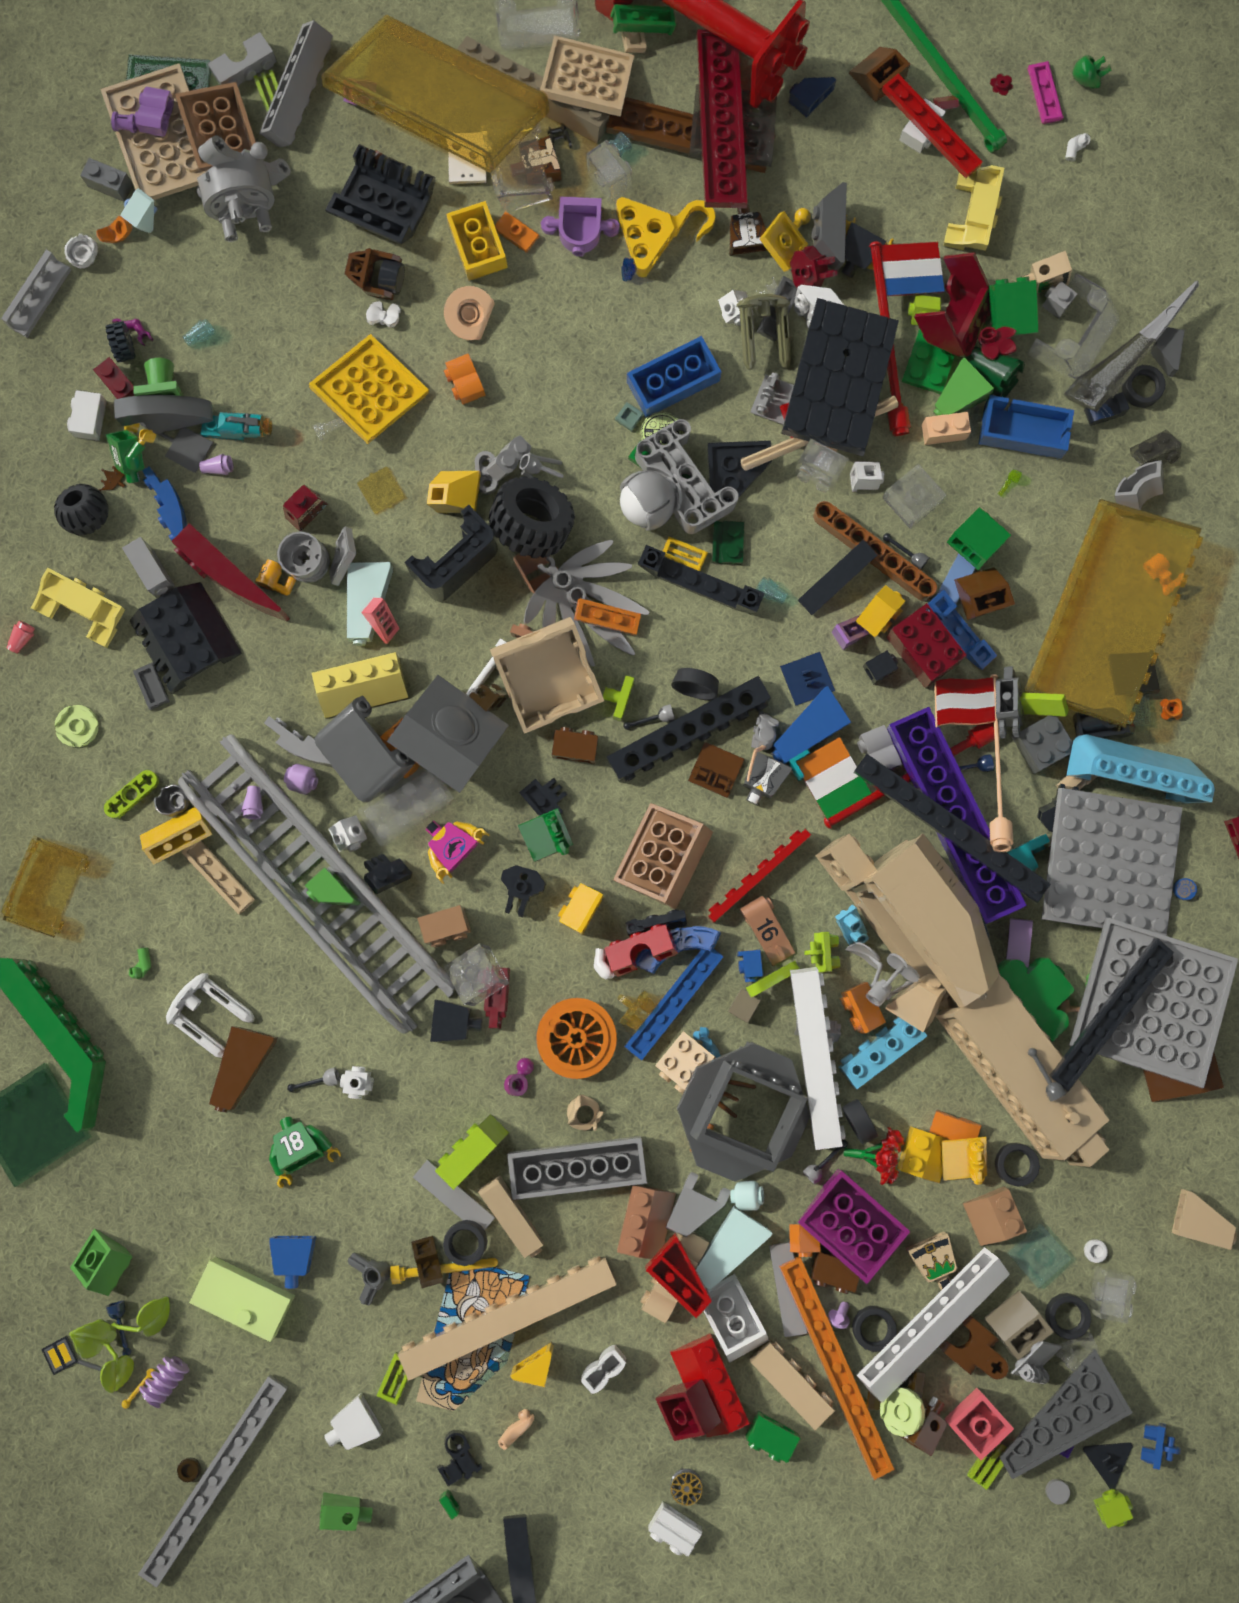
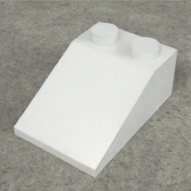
M735 1274L722 1280L711 1290L707 1289L712 1302L705 1308L704 1313L729 1362L769 1341L766 1331Z

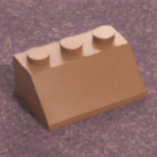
M641 1184L632 1185L617 1247L618 1253L652 1259L664 1246L668 1230L666 1226L672 1213L676 1193Z

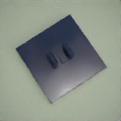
M820 652L780 666L795 706L815 699L827 686L831 692L835 691Z

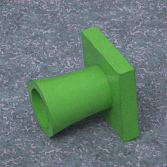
M152 358L145 362L144 368L148 385L134 386L135 396H184L177 382L173 381L174 363L165 358Z

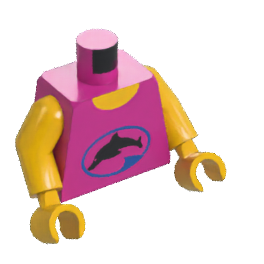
M433 820L425 830L433 837L428 843L430 847L428 856L438 880L445 884L443 881L445 876L448 875L452 878L451 873L479 843L484 844L481 841L482 836H490V834L469 823L457 821L451 824L448 822L442 828Z

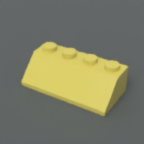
M396 652L312 673L316 694L325 718L337 716L354 699L362 695L371 707L408 698L400 660Z

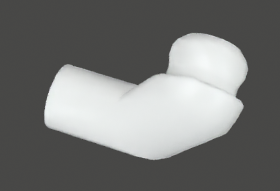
M1080 134L1069 140L1065 160L1072 162L1076 160L1077 151L1090 143L1091 138L1088 134Z
M596 949L594 969L601 978L612 979L615 974L605 962V950Z

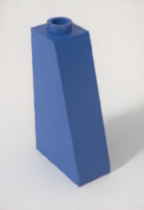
M828 686L817 695L772 746L774 751L771 753L775 760L786 764L793 757L807 749H811L851 723Z

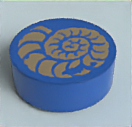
M1179 879L1173 885V893L1180 900H1189L1196 895L1197 887L1191 879Z

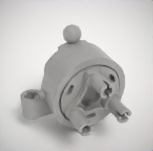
M216 135L211 137L198 148L201 159L205 163L213 165V167L197 178V194L202 199L205 213L210 218L222 223L224 238L228 242L238 240L235 224H238L239 221L242 223L245 219L257 217L259 230L261 232L270 231L272 225L268 210L274 204L271 185L275 186L290 175L289 165L282 158H278L271 163L264 161L263 159L267 156L268 149L262 142H256L252 145L251 150L244 149L240 153L231 149L221 137Z

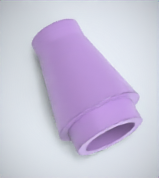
M225 454L200 461L199 464L202 474L228 475L229 472L233 471L232 459L229 455Z
M258 786L247 787L246 797L241 810L244 818H261L263 807L260 794L261 788Z

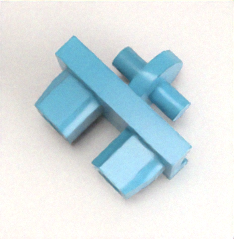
M853 904L847 911L842 910L840 914L835 916L836 922L849 945L853 942L865 943L868 941L869 937L857 908Z

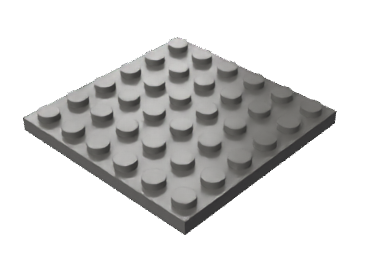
M1058 788L1047 881L1051 885L1045 892L1042 919L1103 928L1105 918L1108 917L1167 936L1182 807Z
M1108 917L1105 918L1069 1046L1074 1044L1152 940L1158 938L1174 954L1097 1055L1189 1085L1204 1088L1238 959Z

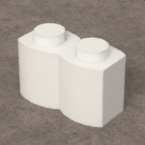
M616 1345L609 1346L602 1352L599 1360L590 1363L585 1368L581 1382L591 1394L599 1392L605 1387L609 1378L616 1376L622 1371L626 1363V1356Z

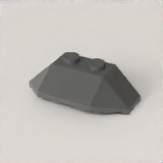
M842 182L814 207L812 218L815 219L812 230L814 247L821 255H826V257L835 256V262L827 266L831 270L837 271L845 263L847 183Z

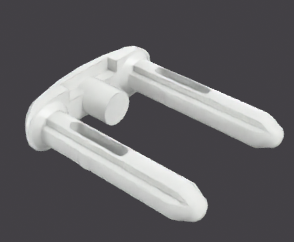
M202 973L187 983L178 993L167 1012L166 1021L168 1025L174 1024L215 1057L222 1058L225 1047L181 1014L184 1006L195 1011L202 1002L193 994L198 989L203 990L243 1022L252 1023L255 1017L251 1010L210 980L208 973ZM212 988L219 992L226 999H228L229 1004L226 1001H224L221 997H219L217 994H215L212 991ZM185 1024H187L190 1028H192L194 1031L200 1034L202 1038H199L196 1034H194L187 1027H185Z

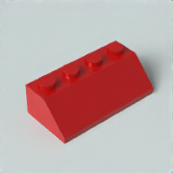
M711 1333L670 1351L683 1383L702 1379L717 1410L721 1423L706 1434L707 1437L729 1434L750 1424Z

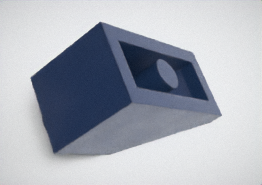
M834 77L804 78L799 84L795 83L791 87L789 103L807 118L834 91L836 79Z

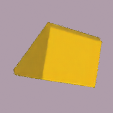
M552 1342L513 1366L510 1375L512 1380L545 1387L554 1347Z

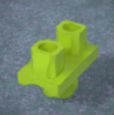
M829 932L814 933V941L810 942V950L804 951V955H811V964L816 963L818 972H830L832 969L840 967L839 956H831V948L838 947L839 936L832 935Z

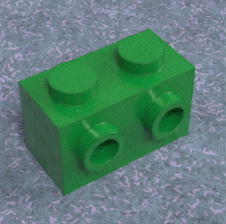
M757 1411L745 1435L751 1448L759 1452L762 1449L768 1452V1456L774 1461L780 1463L782 1460L787 1464L800 1440L798 1432L760 1411Z

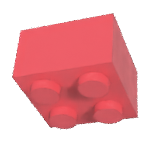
M978 1388L970 1393L944 1418L980 1460L985 1458L1014 1430Z

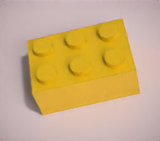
M486 201L446 214L448 225L468 281L508 268L506 256Z

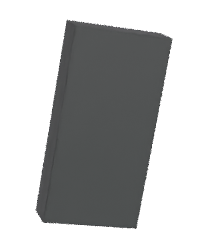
M153 662L133 671L149 710L170 702Z

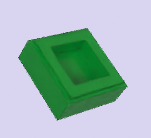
M446 1490L441 1494L439 1501L452 1520L458 1516L460 1506L450 1490Z

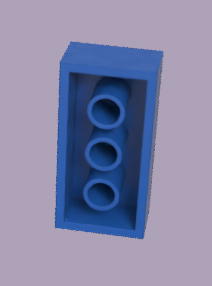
M700 336L628 372L627 384L647 418L653 413L659 412L719 382L721 370L703 337Z

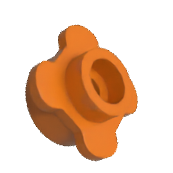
M1163 699L1160 702L1162 706V719L1175 718L1179 720L1182 718V701L1180 699Z

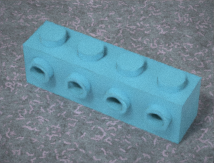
M897 1017L893 1020L895 1025L889 1029L887 1027L882 1028L875 1034L877 1036L875 1040L871 1043L869 1040L865 1041L858 1047L859 1052L855 1055L850 1053L841 1059L842 1064L839 1066V1069L851 1085L858 1089L926 1038V1033Z

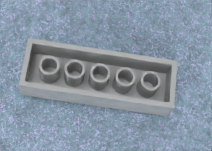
M641 1136L508 1153L513 1200L647 1183Z

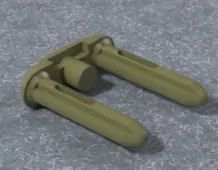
M758 294L738 301L736 307L740 311L743 362L748 370H752L756 364L752 307H757L759 318L771 316L770 307L775 308L779 362L785 369L790 367L792 357L788 306L791 303L786 297L776 294Z

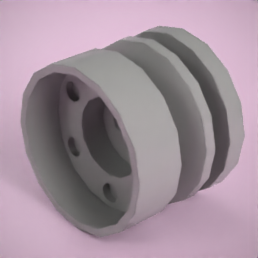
M302 531L293 532L287 535L279 544L277 551L279 564L283 570L298 581L305 583L316 582L323 578L328 571L330 565L329 553L326 547L311 534ZM309 556L310 560H306V563H304L302 560Z

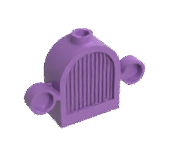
M560 197L559 219H555L552 216L544 217L541 221V229L548 235L554 234L559 229V236L563 246L575 256H584L586 252L596 247L600 240L601 231L608 237L616 236L619 233V223L612 218L601 221L602 198Z

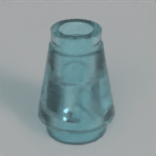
M207 319L199 320L182 337L186 344L191 347L211 339L212 335L215 334V330Z
M763 576L756 587L757 590L765 593L763 598L783 604L788 596V593L770 577L767 579Z

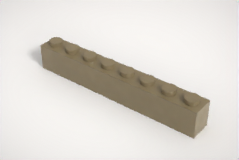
M468 36L457 48L456 68L560 124L563 123V126L596 144L604 135L609 120L608 113L539 97L543 80L542 76Z

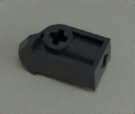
M1114 708L1076 712L1073 715L1076 737L1091 735L1109 740L1126 738L1135 732V725ZM1108 717V720H1112L1113 722L1109 724V722L1104 721V719Z

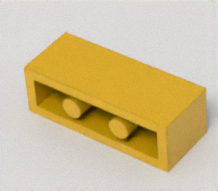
M194 807L141 834L142 850L154 865L212 835L210 823Z

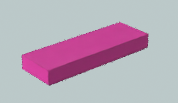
M1049 61L1028 65L1027 69L1042 124L1061 121L1063 114Z

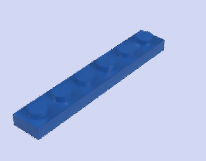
M713 949L712 953L700 950L624 1047L640 1060H643L718 965L723 956L715 949Z

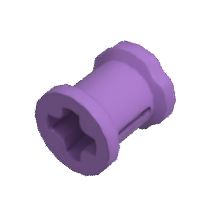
M113 111L111 117L113 131L128 130L131 133H136L135 114L123 115Z

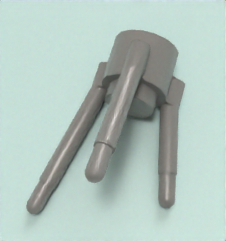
M530 452L522 456L519 468L522 470L521 475L528 478L533 477L531 474H538L540 470L560 478L564 476L555 470L543 466L540 462L561 465L562 461L537 456Z

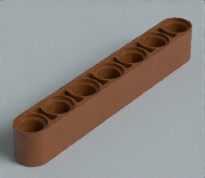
M822 501L817 504L813 518L818 525L850 549L859 544L853 540L852 536L858 535L862 540L865 539L872 548H876L879 551V555L870 564L918 600L928 601L933 597L937 590L936 582L830 502ZM825 510L828 512L829 516L822 517L820 516L819 511ZM843 523L846 529L840 530L835 524ZM889 560L895 562L896 568H890L886 562ZM904 574H911L913 581H907L904 578ZM921 586H927L930 589V594L923 593Z

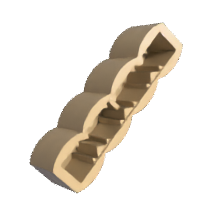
M694 1232L687 1237L677 1233L696 1269L709 1245V1241ZM652 1278L651 1282L654 1285L651 1291L646 1290L640 1300L643 1304L642 1310L666 1323L678 1301Z

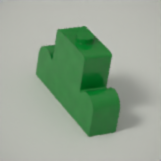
M1036 958L1028 967L1018 959H1005L997 965L1000 976L1008 982L1009 988L1021 999L1024 1008L1036 1019L1037 1025L1048 1035L1050 1042H1053L1066 1030L1069 1024L1067 1014L1064 1011L1057 1010V1007L1074 992V987L1064 976L1065 972L1049 958Z

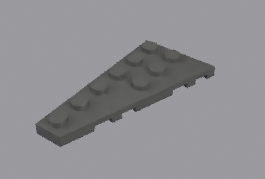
M1095 1348L999 1456L1011 1479L1022 1475L1132 1414L1130 1407Z

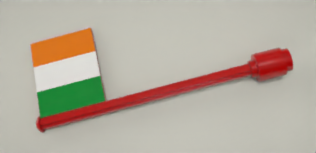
M994 723L977 725L968 730L969 735L967 739L950 748L953 756L971 746H976L980 749L994 741ZM840 737L796 762L804 774L803 779L825 816L824 825L828 829H832L833 825L886 796L879 790L871 793L865 781L853 773L857 767ZM908 773L900 776L907 782L911 781Z

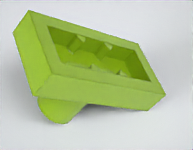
M625 676L621 691L608 687L604 690L603 699L617 703L613 715L614 720L622 722L634 683L633 677Z

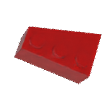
M675 1232L648 1262L645 1270L697 1318L712 1300Z

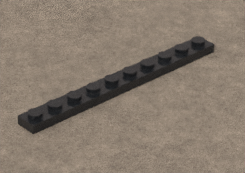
M869 754L865 755L853 773L1034 902L1038 903L1051 884L1007 852L994 851L990 840Z

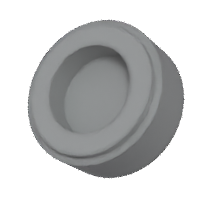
M1052 1479L1046 1485V1495L1051 1502L1064 1504L1070 1497V1489L1064 1481Z

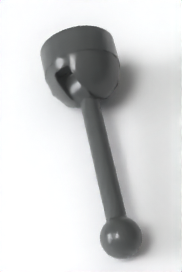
M1030 1048L1028 1055L1033 1057L1048 1083L1046 1095L1050 1102L1066 1094L1064 1087L1060 1083L1051 1081L1037 1056V1050Z

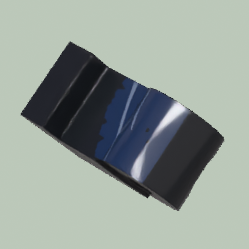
M1120 392L1113 397L1089 405L1084 409V413L1089 425L1093 426L1124 416L1130 407L1124 393Z

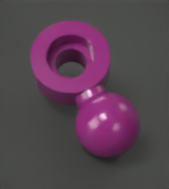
M521 1058L516 1065L517 1074H511L505 1079L504 1088L509 1095L521 1096L526 1092L528 1082L525 1076L531 1074L534 1069V1063L531 1059ZM514 1081L516 1082L515 1088L512 1087Z

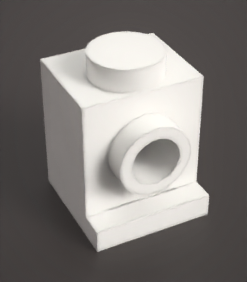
M880 462L854 463L850 472L852 492H857V489L878 490L880 484L884 481V472L881 471Z

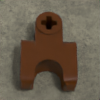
M969 1315L963 1321V1324L970 1332L967 1343L962 1346H954L944 1340L939 1345V1348L970 1375L979 1367L991 1378L1003 1379L1007 1375L1009 1367L1006 1360L993 1349L999 1339ZM994 1362L998 1364L1000 1367L999 1369H995L991 1366V1364Z

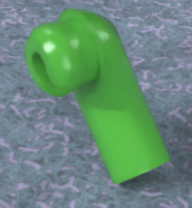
M149 948L137 949L139 962L129 969V976L131 978L140 979L151 968Z

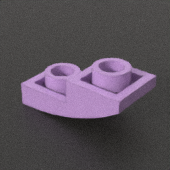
M1010 918L1006 959L1021 960L1025 963L1026 967L1029 966L1033 920Z

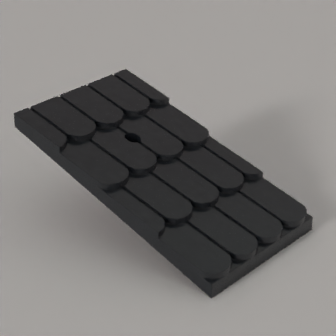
M817 298L781 434L863 456L868 444L899 320L889 319L885 316Z

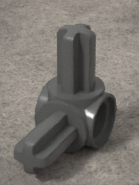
M352 1253L348 1259V1264L362 1273L365 1283L359 1300L361 1304L369 1306L377 1290H380L384 1282L390 1278V1266L386 1262L368 1261L359 1254Z

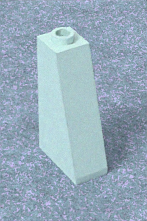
M390 562L351 563L347 569V639L349 642H353L355 646H365L366 642H372L375 630L361 612L373 598L385 599L393 573V567Z
M733 1206L696 1267V1271L704 1286L709 1290L715 1287L770 1238L772 1231Z

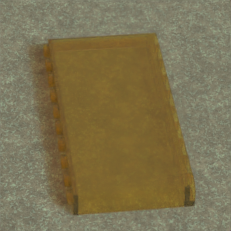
M384 15L321 76L324 88L489 173L549 113V101L544 92L389 15Z
M1100 499L1025 686L1024 693L1065 694L1068 709L1125 728L1127 724L1132 725L1136 714L1132 710L1135 704L1139 705L1143 696V692H1140L1143 684H1148L1151 673L1148 672L1149 666L1155 665L1159 653L1155 652L1158 645H1163L1166 634L1163 633L1164 627H1169L1174 616V614L1170 613L1173 606H1178L1181 598L1178 591L1180 587H1185L1189 575H1185L1187 568L1192 569L1196 559L1193 552L1195 549L1200 548L1204 537L1200 536L1202 528Z

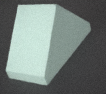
M138 188L133 193L120 216L134 227L151 233L154 224V200Z

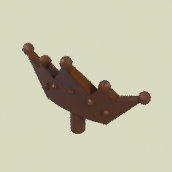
M112 466L114 472L102 468L101 471L104 472L107 480H101L105 486L99 489V491L114 490L117 485L124 488L125 484L121 482V479L125 475L117 470L115 466Z

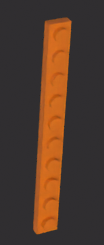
M796 1257L780 1265L779 1268L871 1477L876 1480L893 1471L894 1467L801 1257Z

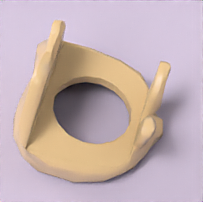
M579 1095L568 1105V1124L578 1130L587 1131L593 1128L596 1131L597 1123L600 1122L604 1112L600 1111L599 1105L594 1099L585 1095ZM581 1106H590L594 1113L592 1120L588 1123L579 1122L576 1116L578 1109Z

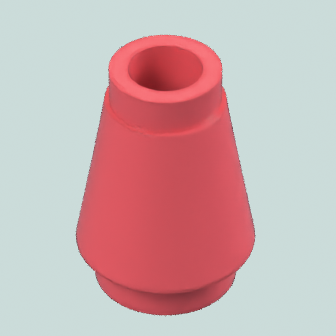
M19 620L17 624H14L6 648L18 654L34 636L35 628Z

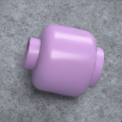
M295 764L286 770L284 783H286L289 790L306 795L317 787L318 778L314 769L301 764Z

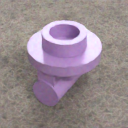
M842 1302L838 1311H829L827 1317L833 1327L838 1329L848 1327L850 1320L846 1315L849 1309L847 1302Z

